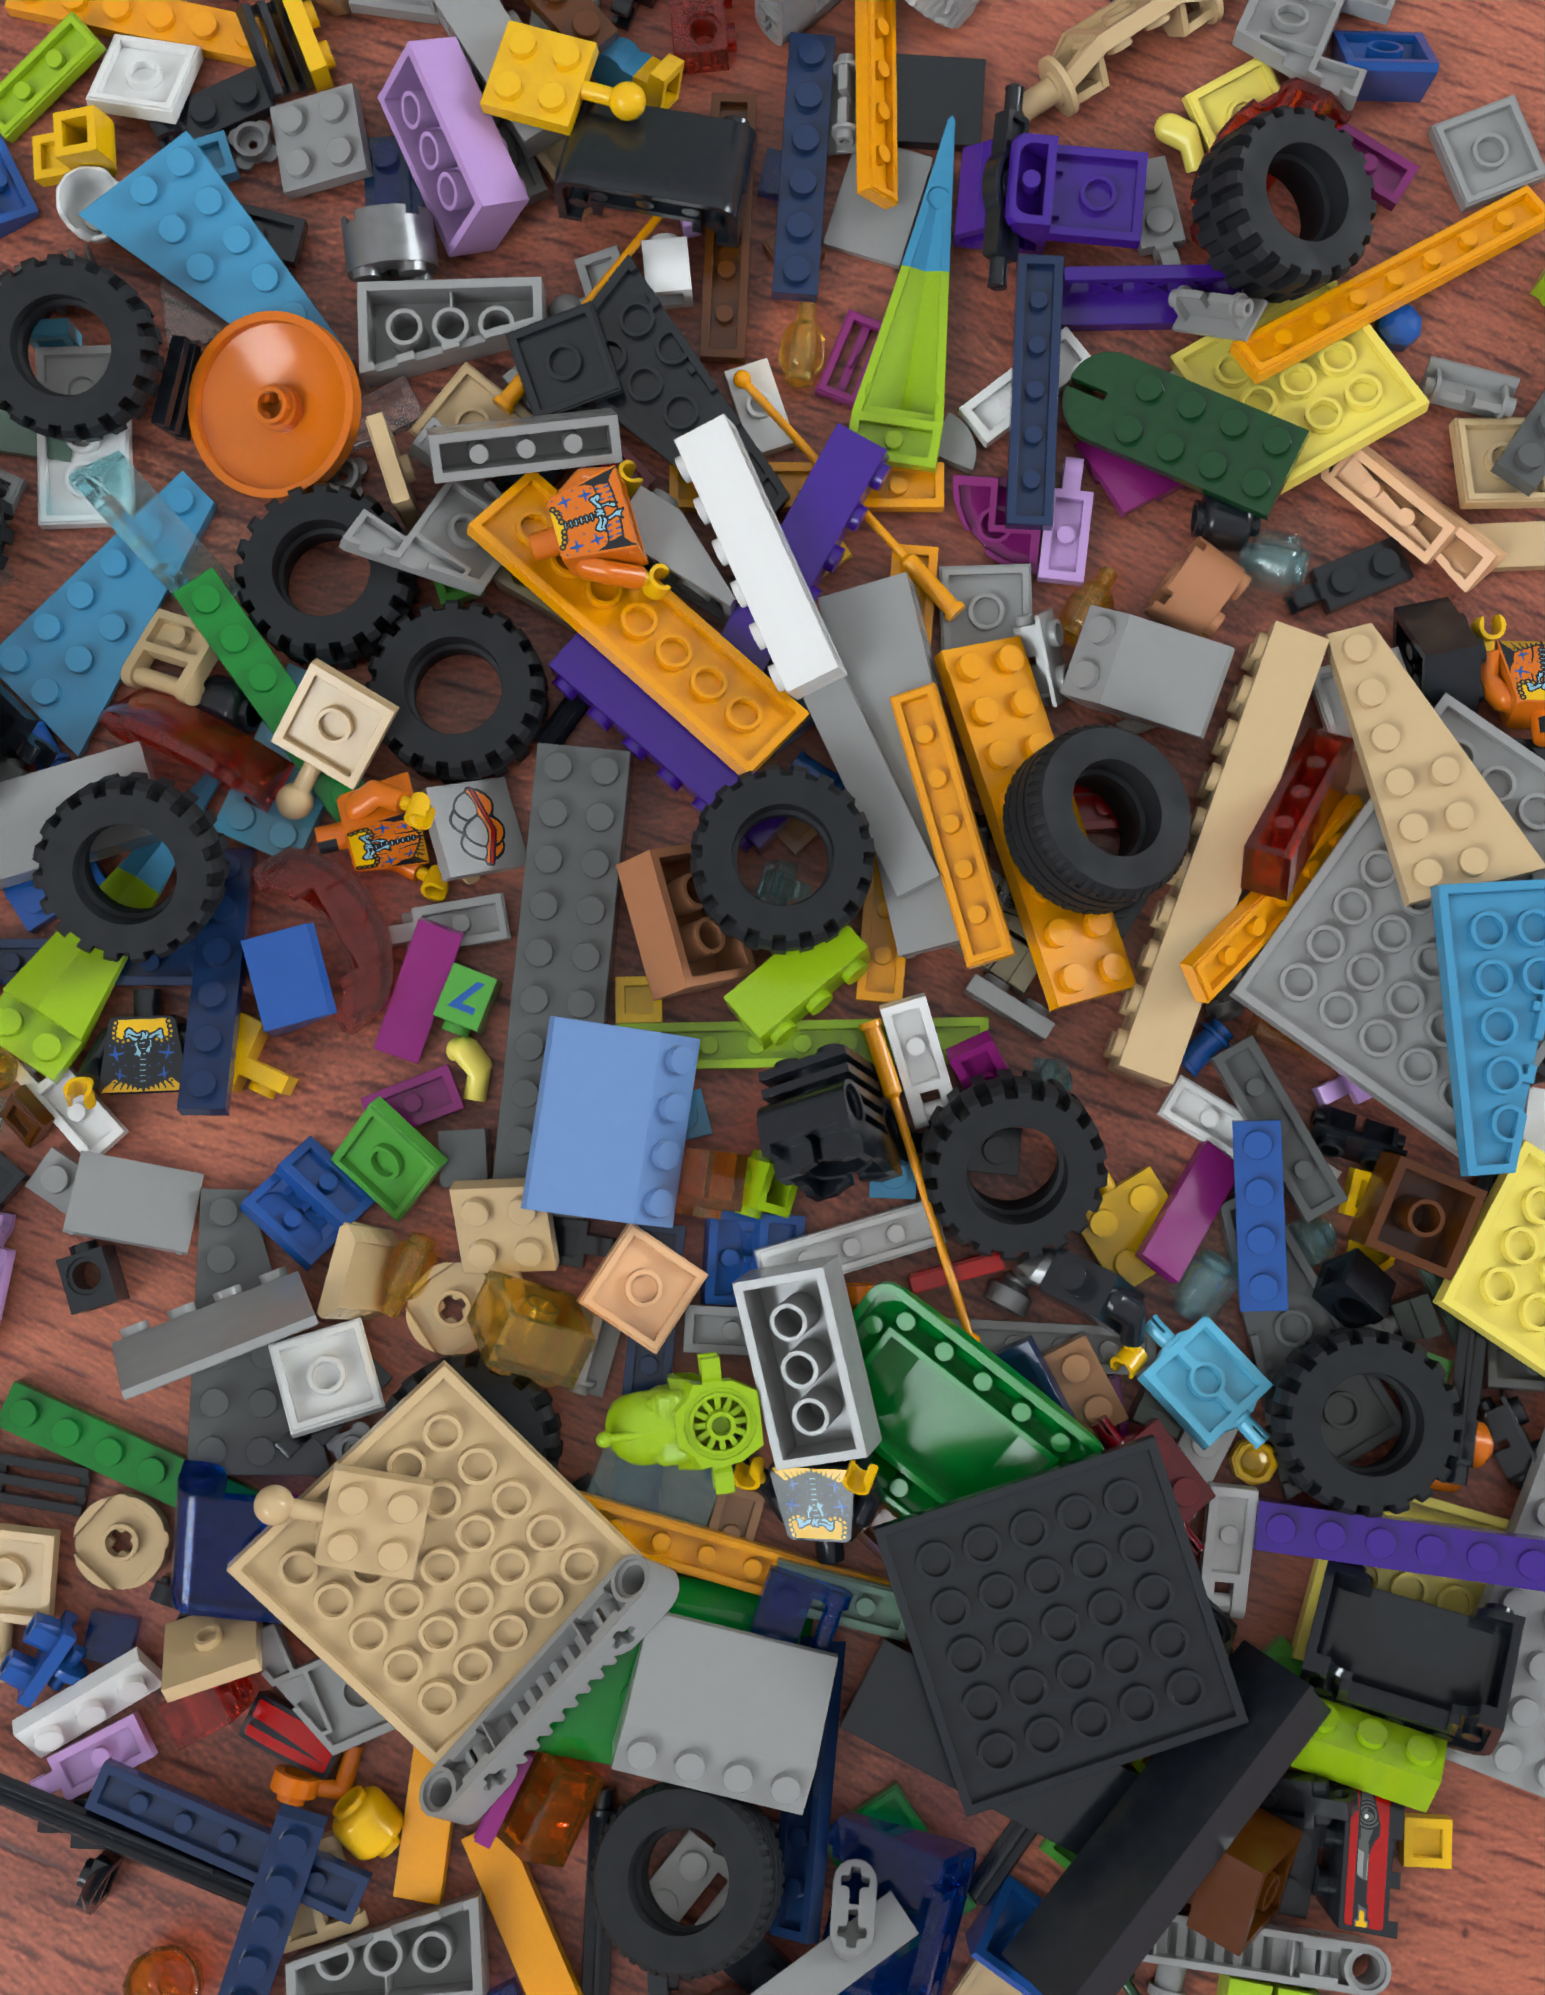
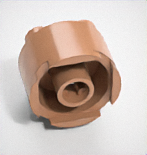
M1198 536L1186 549L1190 553L1186 561L1182 559L1180 562L1176 561L1153 592L1147 602L1150 605L1143 610V613L1157 623L1209 639L1226 617L1220 610L1231 599L1237 600L1247 588L1252 578L1244 573L1245 569L1201 536Z

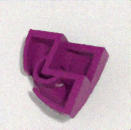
M1082 441L1075 443L1073 446L1079 458L1084 459V466L1095 485L1101 483L1121 519L1154 500L1159 502L1185 487V485Z
M953 474L954 501L961 523L966 531H972L976 538L986 547L984 553L1000 564H1031V574H1037L1041 530L1005 529L1007 477Z

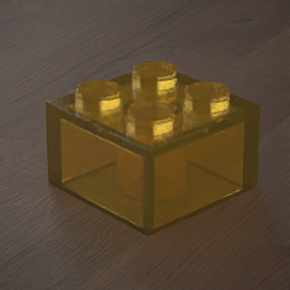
M489 1270L467 1316V1321L483 1361L490 1370L505 1376L512 1373L526 1376L544 1387L550 1388L558 1385L573 1389L596 1342V1338L578 1302H576L574 1294L493 1270Z

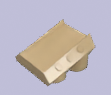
M356 1221L352 1223L344 1222L340 1226L317 1314L322 1319L352 1320L361 1317L362 1320H370L389 1312L384 1303L398 1251L406 1248L391 1229H383Z

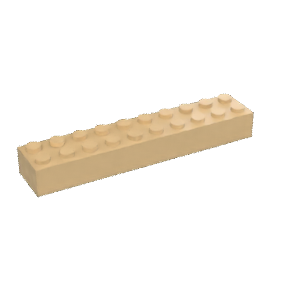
M1276 620L1265 633L1258 632L1254 643L1250 642L1240 665V668L1247 672L1243 675L1239 686L1234 685L1225 707V711L1232 713L1231 717L1228 718L1224 728L1218 729L1211 746L1210 754L1217 757L1215 762L1211 764L1209 771L1203 772L1195 792V797L1200 798L1201 802L1196 807L1193 815L1190 814L1191 835L1187 854L1184 856V861L1179 866L1177 873L1166 883L1171 885L1168 894L1165 895L1163 901L1158 900L1149 922L1150 927L1156 928L1153 938L1149 940L1148 944L1143 943L1134 965V970L1140 972L1137 983H1134L1131 989L1125 991L1118 1011L1119 1014L1125 1015L1123 1023L1117 1032H1111L1103 1052V1057L1109 1059L1107 1071L1157 1089L1174 1085L1202 1002L1195 1001L1180 963L1238 903L1330 639Z

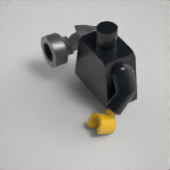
M1050 1247L1041 1248L1043 1256L1029 1259L1027 1252H1024L1016 1259V1263L1013 1266L1014 1270H1009L1001 1278L990 1280L982 1297L1018 1317L1024 1318L1032 1303L1027 1291L1032 1286L1031 1284L1040 1286L1038 1290L1046 1300L1120 1336V1342L1123 1346L1110 1359V1366L1113 1371L1117 1372L1124 1364L1129 1370V1379H1132L1147 1363V1353L1141 1347L1144 1341L1146 1307L1143 1302L1145 1295L1120 1275L1064 1248L1056 1250Z

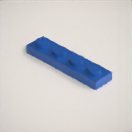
M1232 1120L1240 1312L1288 1311L1281 1120Z

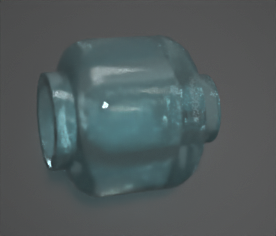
M1263 529L1256 535L1253 543L1248 542L1246 547L1241 550L1239 565L1252 578L1249 583L1250 587L1286 595L1295 586L1301 587L1303 585L1310 562L1311 551L1304 549V542L1297 535Z
M1203 1248L1201 1252H1195L1180 1281L1171 1284L1167 1282V1290L1175 1300L1172 1307L1179 1314L1192 1321H1196L1199 1316L1210 1319L1217 1318L1237 1289L1238 1281L1233 1274L1235 1267L1227 1259L1210 1249Z

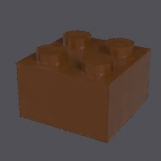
M1381 1151L1346 1238L1451 1281L1488 1192L1404 1156Z
M1259 1807L1187 1903L1192 1906L1186 1926L1235 1955L1240 1956L1279 1912L1303 1831Z

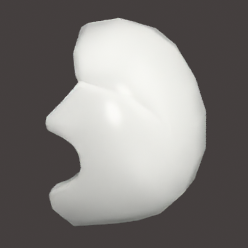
M80 165L65 173L56 188V208L61 219L76 236L86 242L92 241L95 244L107 243L112 239L78 214L119 183L102 167Z

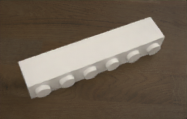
M722 414L676 438L674 442L680 453V456L674 458L677 468L687 484L693 482L699 497L693 499L694 506L705 525L711 523L717 535V538L711 541L712 546L721 564L724 567L730 565L736 580L730 583L732 591L742 608L748 606L755 620V622L749 624L751 634L761 650L767 648L774 664L768 666V671L778 691L786 690L789 695L799 700L847 676L848 674L736 426L725 414Z

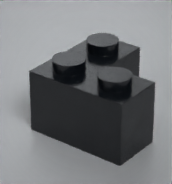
M1448 597L1395 607L1393 648H1399L1403 662L1408 669V674L1431 706L1434 708L1441 697L1447 693L1478 714V704L1484 700L1480 669L1481 665L1486 662V647L1483 639L1480 636L1476 637L1469 627L1465 614L1459 613Z

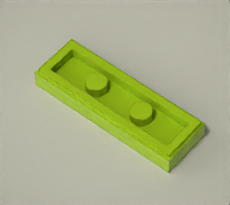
M73 11L0 82V133L12 144L107 50Z

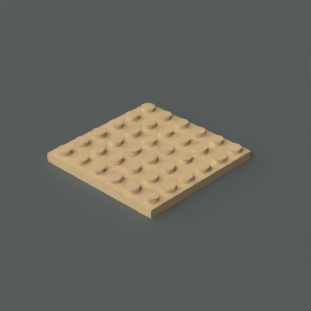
M443 1360L335 1462L433 1480V1489L413 1581L314 1565L321 1523L291 1518L280 1525H268L228 1563L226 1571L426 1758L436 1765L613 1567L627 1555H644L459 1373ZM334 1464L297 1499L326 1503Z

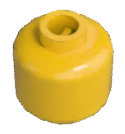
M359 1785L353 1787L340 1798L333 1808L332 1814L335 1817L332 1824L333 1833L356 1859L367 1861L377 1856L385 1858L400 1844L401 1835L399 1833L403 1827L404 1815L400 1808L380 1787L367 1786L363 1788Z

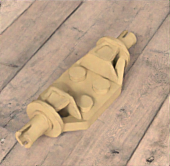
M1113 0L1063 32L1052 56L1047 55L1039 60L1038 72L1041 81L1024 92L1022 115L1027 117L1030 122L1041 113L1055 106L1063 115L1067 117L1073 116L1078 112L1080 103L1110 86L1104 60L1105 53L1113 55L1131 45V36L1143 28L1145 31H1149L1162 25L1169 37H1186L1205 23L1213 25L1222 20L1224 15L1223 1ZM1185 3H1190L1194 10L1188 15Z

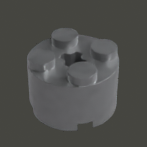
M390 203L354 210V220L349 221L344 215L341 218V229L348 279L355 283L434 280V275L439 271L432 212L428 208L418 206L419 214L407 213L406 204Z

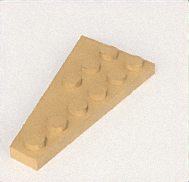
M1372 623L1326 634L1324 638L1330 639L1326 654L1404 906L1407 907L1432 900L1430 888L1436 885L1506 881L1543 871L1545 869L1544 861Z

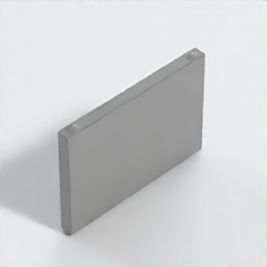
M898 147V205L885 210L857 194L856 153H851L827 232L823 236V247L899 269L904 259L903 255L929 173L933 169V157Z
M81 1150L62 1232L69 1235L75 1234L172 1252L177 1255H187L204 1174Z

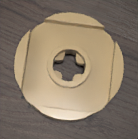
M444 1262L425 1270L414 1281L408 1297V1307H406V1321L414 1338L425 1349L442 1355L468 1354L477 1350L493 1336L501 1320L499 1311L501 1298L494 1281L487 1273L464 1274L462 1262ZM449 1295L454 1300L462 1298L466 1304L462 1309L464 1318L459 1322L453 1316L446 1319L442 1315L441 1311L447 1307L444 1299Z
M126 1491L108 1496L89 1506L77 1521L73 1538L76 1537L75 1562L82 1575L92 1584L102 1589L124 1590L136 1588L155 1577L165 1565L174 1539L173 1530L169 1526L163 1511L150 1499ZM115 1530L120 1533L128 1531L131 1534L130 1542L133 1545L131 1552L123 1549L117 1553L112 1548L116 1542V1539L112 1536Z

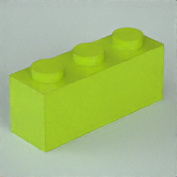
M846 925L837 937L828 943L824 941L814 946L812 950L802 953L799 950L788 951L786 955L774 954L723 998L729 1010L765 1050L773 1043L776 1046L781 1045L797 1030L795 1024L808 1013L816 1015L829 1005L833 999L832 993L845 982L848 985L853 984L866 973L869 968L867 963L871 961L869 948L854 930Z
M1320 1698L1332 1711L1290 1766L1426 1813L1442 1781L1448 1741Z

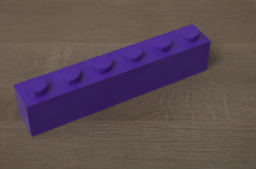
M837 423L781 524L784 535L816 605L818 597H821L823 592L817 586L826 571L833 574L838 567L846 550L840 546L849 530L854 533L857 532L869 509L863 505L872 489L879 491L882 488L892 468L886 464L889 459L886 449L840 423ZM738 603L721 635L771 678L768 671V666L774 664L767 648L761 650L751 634L749 624L755 622L749 607L742 608Z
M578 632L548 664L552 674L556 677L551 683L570 701H573L577 696L590 707L586 714L603 730L608 731L612 726L623 735L625 739L621 744L627 751H631V754L642 762L647 756L660 768L656 775L675 792L681 787L695 798L691 805L698 813L701 814L705 805H711L715 800V793L725 784L730 787L738 781L739 775ZM776 817L756 824L745 835L739 848L745 853L752 848L761 855L793 818Z
M1258 1497L1253 1541L1254 1550L1545 1592V1537L1386 1514L1376 1518H1367L1359 1513H1354L1352 1516L1339 1512L1329 1506Z

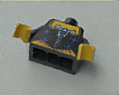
M161 989L133 990L134 1017L110 1018L108 1027L100 1031L86 1054L76 1077L68 1080L63 1086V1093L68 1107L73 1105L74 1098L84 1095L83 1102L85 1108H94L96 1105L94 1089L97 1087L99 1088V1093L108 1095L179 1092L187 1020L177 1015H162Z
M870 1455L866 1458L776 1471L774 1462L769 1466V1470L764 1468V1458L756 1456L752 1459L751 1466L744 1462L736 1463L733 1474L735 1485L738 1488L755 1490L765 1499L780 1522L784 1523L788 1537L792 1540L815 1541L817 1561L825 1565L836 1564L845 1559L844 1543L853 1541L863 1528L872 1524L885 1499L884 1490L876 1477L878 1466L871 1464Z

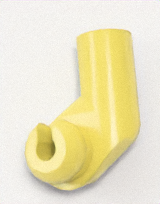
M1174 113L1161 115L1154 126V133L1157 139L1181 152L1186 173L1197 171L1205 156L1197 125Z
M454 1037L447 1044L446 1054L450 1061H456L467 1074L463 1099L486 1103L492 1071L491 1059L477 1040L471 1037Z

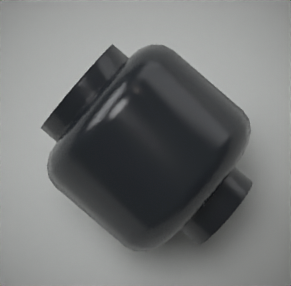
M1205 494L1202 500H1195L1190 532L1192 537L1201 536L1220 551L1240 552L1246 547L1250 537L1258 536L1261 518Z
M215 674L206 679L204 682L205 691L202 694L200 703L192 706L197 723L204 731L232 739H242L259 728L262 719L232 677Z

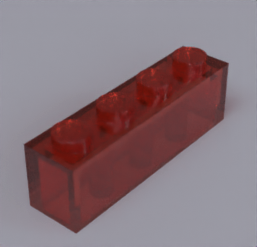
M1311 727L1308 728L1244 845L1240 888L1280 900H1288L1349 782L1354 748L1353 738Z

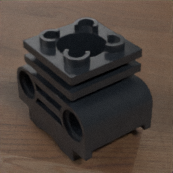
M834 1043L824 1045L817 1049L816 1054L801 1059L787 1058L775 1063L774 1068L758 1073L759 1081L769 1087L761 1090L762 1099L770 1103L760 1107L756 1116L763 1157L773 1162L777 1181L786 1186L796 1185L807 1197L820 1202L839 1196L846 1189L854 1186L852 1173H857L861 1182H884L903 1176L901 1166L908 1164L906 1149L893 1109L881 1100V1098H884L880 1084L877 1082L879 1079L874 1064L846 1045Z

